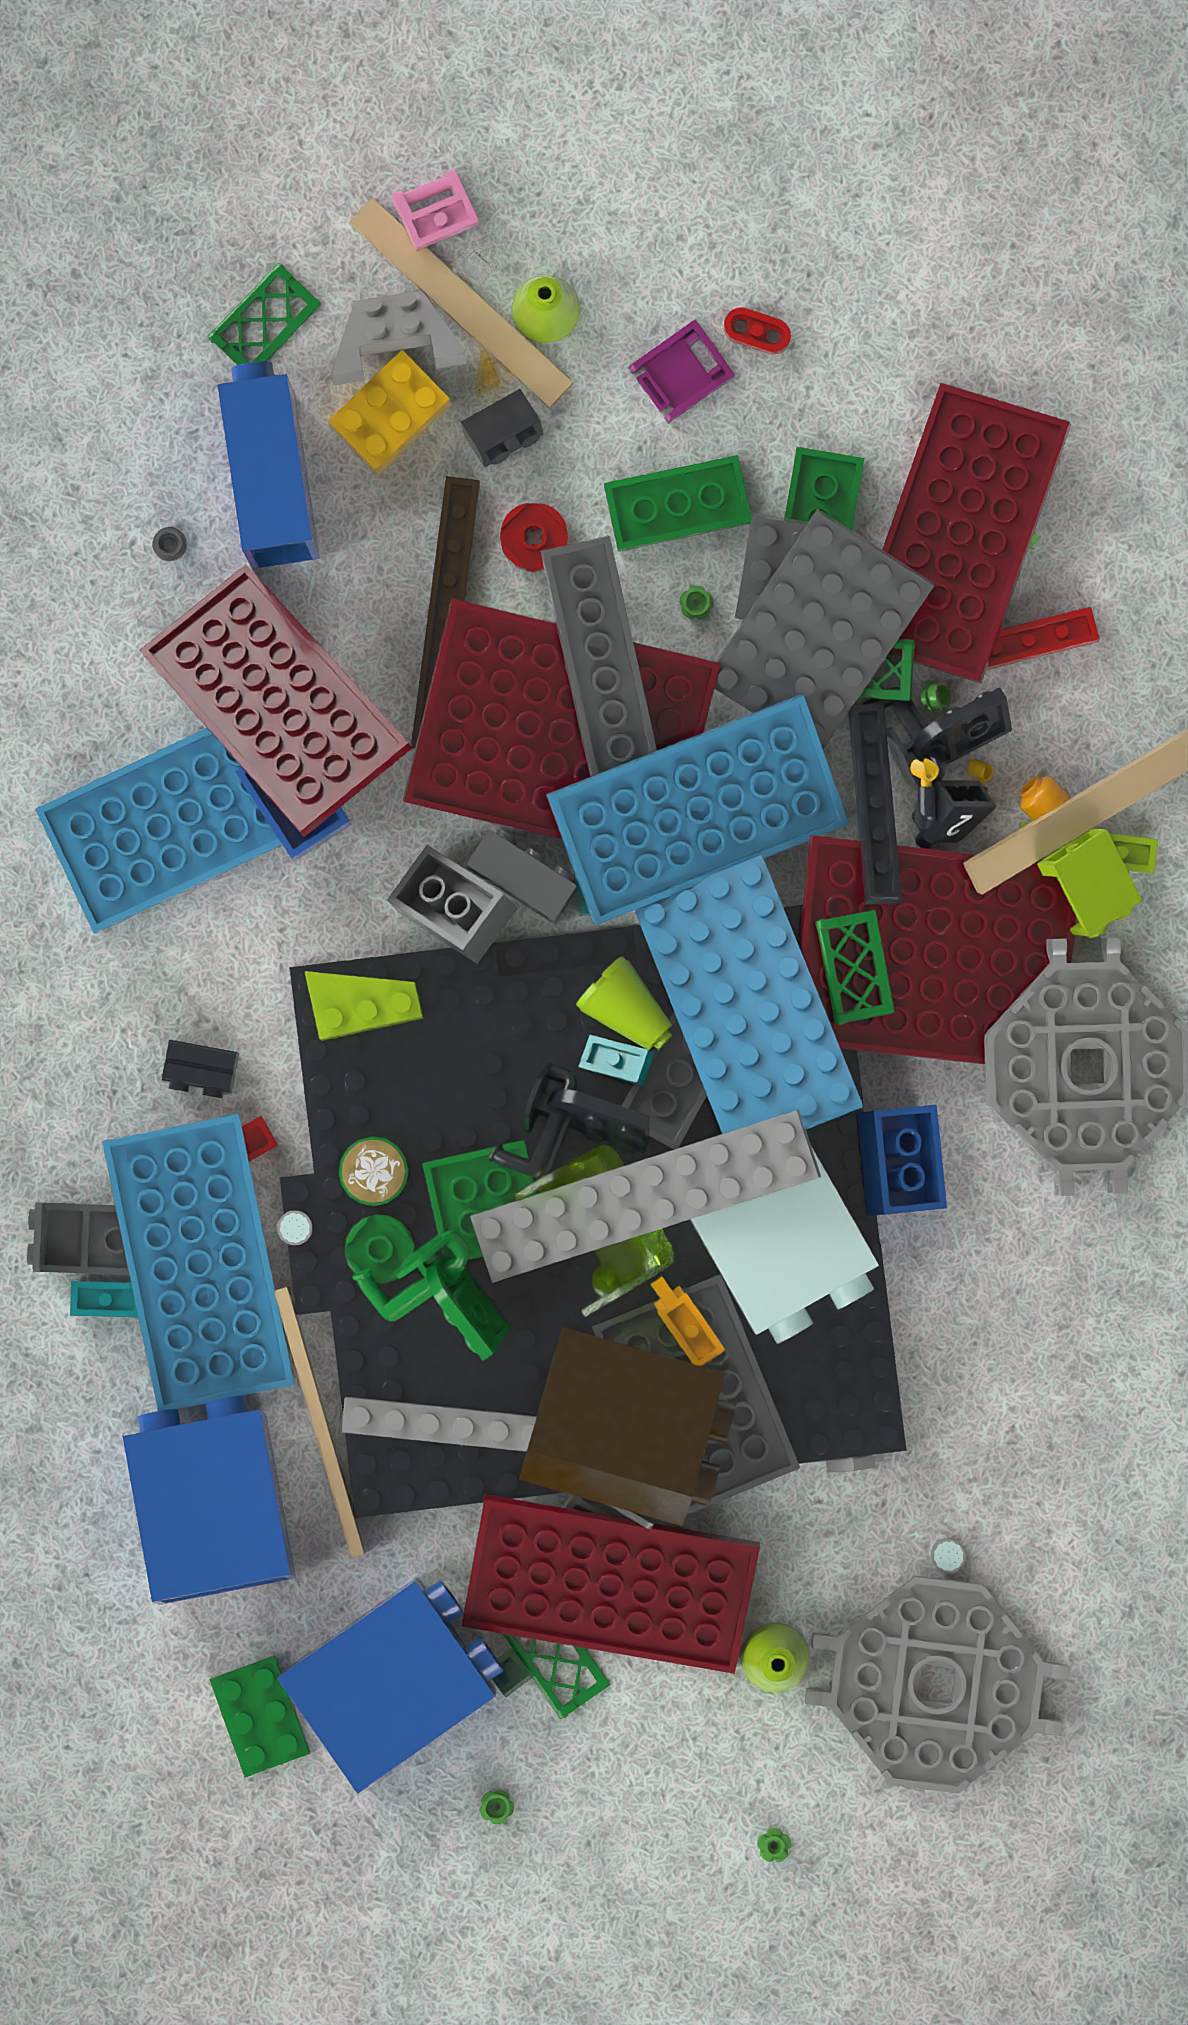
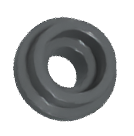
M165 527L155 534L152 546L155 554L160 559L172 562L184 555L187 549V540L179 529ZM168 538L176 541V547L171 551L164 549L163 546L164 541Z

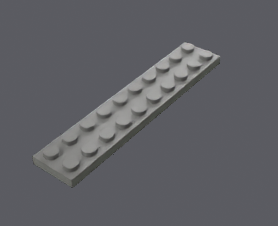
M798 1109L472 1215L470 1218L493 1283L820 1178L821 1174Z

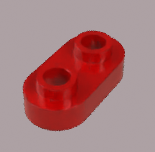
M739 307L731 310L724 320L725 335L734 343L772 355L783 352L790 343V328L781 319L748 308ZM737 321H744L747 324V330L738 332L735 330L734 325ZM769 332H777L780 340L776 343L769 342L767 340Z

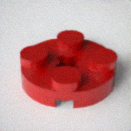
M542 503L521 504L512 509L502 522L500 532L502 551L507 560L521 570L533 573L543 571L544 566L540 551L567 545L566 523L560 513L549 505ZM531 529L533 532L538 529L541 530L543 533L540 536L542 543L538 546L535 543L528 545L525 542L528 539L527 530Z

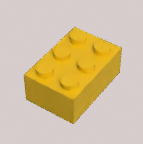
M401 350L328 420V424L378 476L451 406L450 398L426 373Z

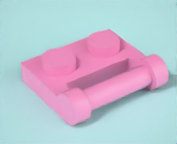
M455 169L445 172L444 177L406 193L399 191L391 195L393 205L400 215L416 251L479 225V219ZM449 189L453 193V196L415 212H411L409 207Z

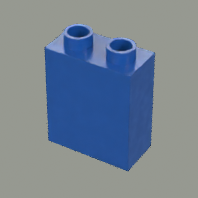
M251 362L231 368L233 382L217 384L242 551L252 569L320 559L296 397L287 374L275 375L272 362Z
M233 1396L207 1402L205 1406L208 1419L187 1424L180 1423L178 1409L137 1416L140 1433L122 1436L153 1603L163 1605L296 1578L267 1416L260 1409L249 1411L246 1396Z
M417 1576L282 1671L277 1678L357 1794L496 1697L497 1689L490 1680L503 1672L504 1669L481 1636L467 1646L464 1644L451 1625V1622L463 1615L464 1612L441 1579L426 1589Z

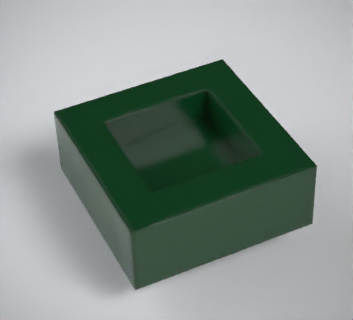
M512 1647L497 1657L504 1671L492 1680L506 1698L532 1679L533 1676Z

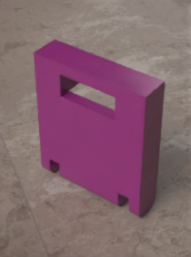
M696 319L628 367L632 374L638 372L642 367L646 369L636 380L660 413L669 406L673 407L674 410L664 417L668 424L735 377L734 372ZM699 339L717 363V366L708 373L689 348Z

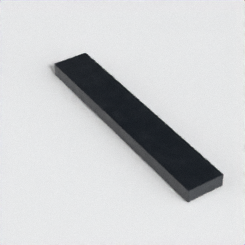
M853 705L848 712L865 903L900 904L902 901L888 741L885 730L884 705Z

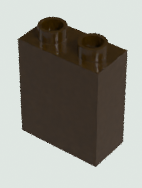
M562 1327L519 1480L683 1526L691 1502L709 1506L716 1486L720 1465L703 1461V1456L708 1440L726 1444L733 1421L736 1404L719 1399L725 1373Z

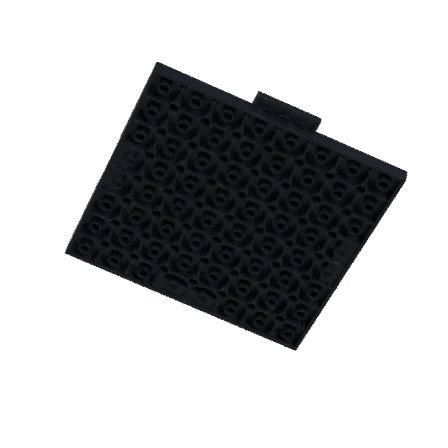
M803 905L783 907L799 945ZM641 925L508 942H493L478 964L453 948H443L289 967L314 1170L312 1174L280 1177L284 1214L289 1211L304 1212L309 1216L313 1224L312 1235L305 1243L301 1245L288 1244L296 1315L331 1312L342 1412L344 1410L345 1397L537 1416L562 1327L595 1336L592 1326L660 1299L651 1283L661 1276L671 1290H674L678 1286L681 1289H685L720 1274L690 1219L493 1283L484 1257L470 1259L467 1261L465 1269L512 1327L494 1354L482 1360L477 1353L469 1349L465 1342V1337L459 1329L447 1321L443 1309L434 1296H431L396 1321L384 1319L363 1293L357 1281L353 1280L352 1277L355 1273L349 1267L345 1255L346 1238L352 1227L363 1218L373 1215L391 1216L401 1221L411 1233L414 1252L438 1236L422 1163L522 1140L525 1141L528 1158L532 1160L548 1118L539 1115L531 1133L524 1132V1113L536 1079L548 1062L570 1070L577 1079L578 1092L619 1106L623 1105L634 1084L582 1070L579 1068L583 1052L589 1035L639 1048L643 1047L583 1013L576 1004L587 989L603 976L601 974L614 961L623 956L626 960H629L667 1018H671L674 1009ZM305 971L415 982L423 1018L322 1041L318 1034ZM841 1049L863 1104L857 1051ZM550 1079L546 1094L551 1095L555 1090L562 1089L563 1083ZM708 1096L705 1098L679 1148L722 1134ZM863 1107L806 1129L814 1152L879 1265L866 1273L874 1290L840 1309H837L829 1294L805 1307L813 1324L777 1344L769 1329L757 1335L753 1332L724 1281L799 1464L907 1451L877 1215L867 1216L857 1122V1112H864ZM568 1127L549 1174L544 1178L533 1177L536 1194L669 1152L673 1149L649 1136V1144L645 1154L639 1152L627 1153L617 1148L616 1144L604 1140L602 1142L592 1141L586 1138L583 1133ZM368 1137L384 1138L397 1145L405 1155L409 1169L406 1185L400 1195L389 1203L378 1206L360 1204L349 1197L341 1185L339 1176L341 1158L348 1147L358 1140ZM441 1248L435 1253L438 1258L443 1256ZM415 1268L400 1279L384 1284H376L385 1296L391 1299L423 1277V1274L418 1268ZM345 1433L355 1518L484 1503L485 1494L517 1499L562 1493L519 1480L527 1451Z

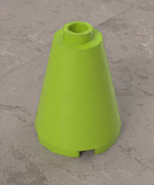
M539 275L530 278L518 288L512 301V316L519 331L530 340L541 343L555 342L569 335L576 326L580 314V303L575 290L565 280L553 275Z
M621 956L601 974L603 976L595 984L593 983L587 989L576 1005L583 1013L643 1048L650 1050L656 1047L660 1050L673 1036L669 1032L672 1024L629 960Z
M768 1623L759 1626L748 1635L743 1643L741 1650L742 1669L748 1680L761 1690L768 1692L789 1690L804 1678L809 1667L810 1653L808 1645L803 1636L789 1625ZM776 1658L784 1661L780 1667H771L772 1661Z

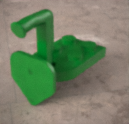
M454 1229L439 1234L406 1259L395 1273L397 1278L404 1277L415 1268L420 1270L423 1277L391 1299H388L371 1276V1269L361 1270L352 1277L353 1280L357 1281L363 1293L380 1315L388 1321L400 1319L431 1296H434L443 1309L447 1321L459 1329L465 1337V1342L469 1349L477 1353L482 1360L494 1354L512 1328L465 1269L469 1258L468 1248ZM446 1244L454 1256L452 1258L449 1256L438 1258L435 1253Z

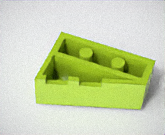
M305 971L318 1034L322 1041L423 1018L415 982Z

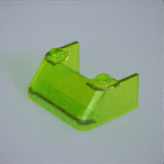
M603 1144L553 1171L514 1196L519 1201L536 1190L539 1193L546 1192L622 1167L624 1164L612 1147ZM662 1229L594 1250L602 1266L594 1270L592 1281L593 1287L601 1299L582 1310L584 1316L622 1296L673 1264L674 1251Z

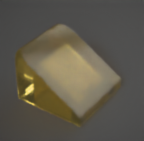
M486 350L481 352L475 385L476 396L499 388L500 385L489 352H486Z

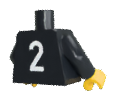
M926 758L924 763L917 759L912 762V774L921 778V785L917 786L918 806L912 813V820L919 829L914 839L920 848L932 849L936 843H957L961 841L997 807L987 793L988 788L985 787V782L990 781L994 774V769L990 764L976 759H972L969 762L967 774L975 778L976 781L936 780L931 785V781L938 775V766Z

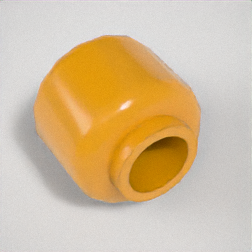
M1035 776L1019 792L1021 797L1019 806L1032 821L1056 809L1070 799L1068 792L1051 776H1043L1041 778Z

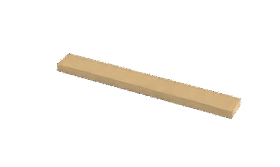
M371 198L349 222V225L422 290L425 295L549 409L573 385V382L427 247L416 251L406 228L376 200Z
M1188 728L1067 800L1056 809L1042 815L964 862L963 864L977 893L984 894L1188 771Z
M290 1287L275 1290V1297L350 1557H358L364 1555L366 1550L357 1519L355 1518L353 1505L298 1315H296Z

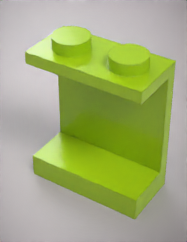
M1092 828L1037 863L1043 876L1057 877L1079 920V923L1070 929L1073 935L1088 936V938L1099 936L1107 930L1106 925L1114 920H1120L1129 916L1133 912L1132 908L1143 901L1107 829Z

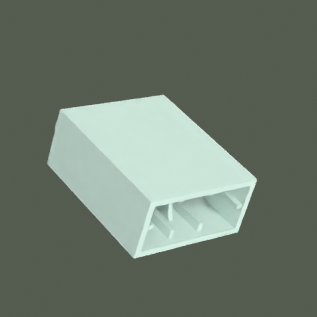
M814 1150L813 1153L821 1174L820 1178L690 1219L753 1332L757 1335L769 1329L777 1344L813 1324L805 1307L829 1294L837 1309H840L874 1290L866 1273L879 1266Z

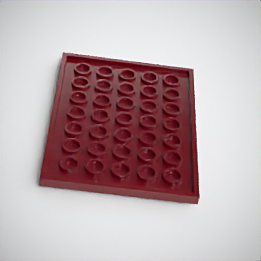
M451 598L403 802L562 839L546 794L590 778L557 624ZM633 642L657 751L703 733L721 663Z
M810 836L799 948L840 1049L985 1065L984 1035L1050 964L1047 955L1046 939H1067L1066 962L1072 963L1074 935L1070 929L1076 925V914L1057 877L1043 876L1037 865L1039 862H1035L984 894H979L963 864L976 856V854L897 845L902 901L900 904H866L860 841ZM875 910L894 1013L845 1022L842 1025L835 1024L815 921L822 918L826 920ZM866 922L857 924L852 933L868 943L869 937ZM837 928L828 929L832 949L836 948L845 934ZM848 937L838 953L854 964L864 947ZM868 950L858 967L874 978L876 974L872 953ZM835 957L834 965L837 981L841 984L851 967ZM855 971L845 985V988L861 998L871 981ZM874 985L865 999V1002L872 1007L881 1005L879 990L876 985ZM842 991L840 997L843 1012L852 1011L857 1001Z

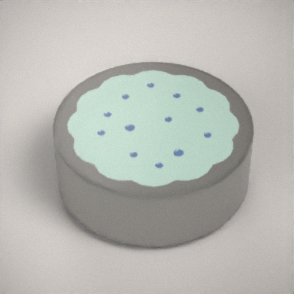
M289 1211L280 1218L277 1230L280 1238L285 1243L301 1245L311 1237L313 1224L309 1216L304 1212Z
M944 1538L934 1544L931 1550V1561L939 1571L954 1573L963 1567L966 1560V1552L961 1543L952 1538Z

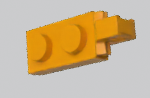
M662 1276L651 1283V1286L660 1297L654 1303L658 1310L657 1313L693 1364L703 1366L725 1351V1348L680 1286L671 1290Z

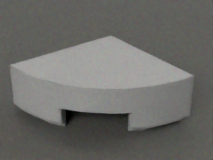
M874 1455L826 1461L827 1473L876 1468Z

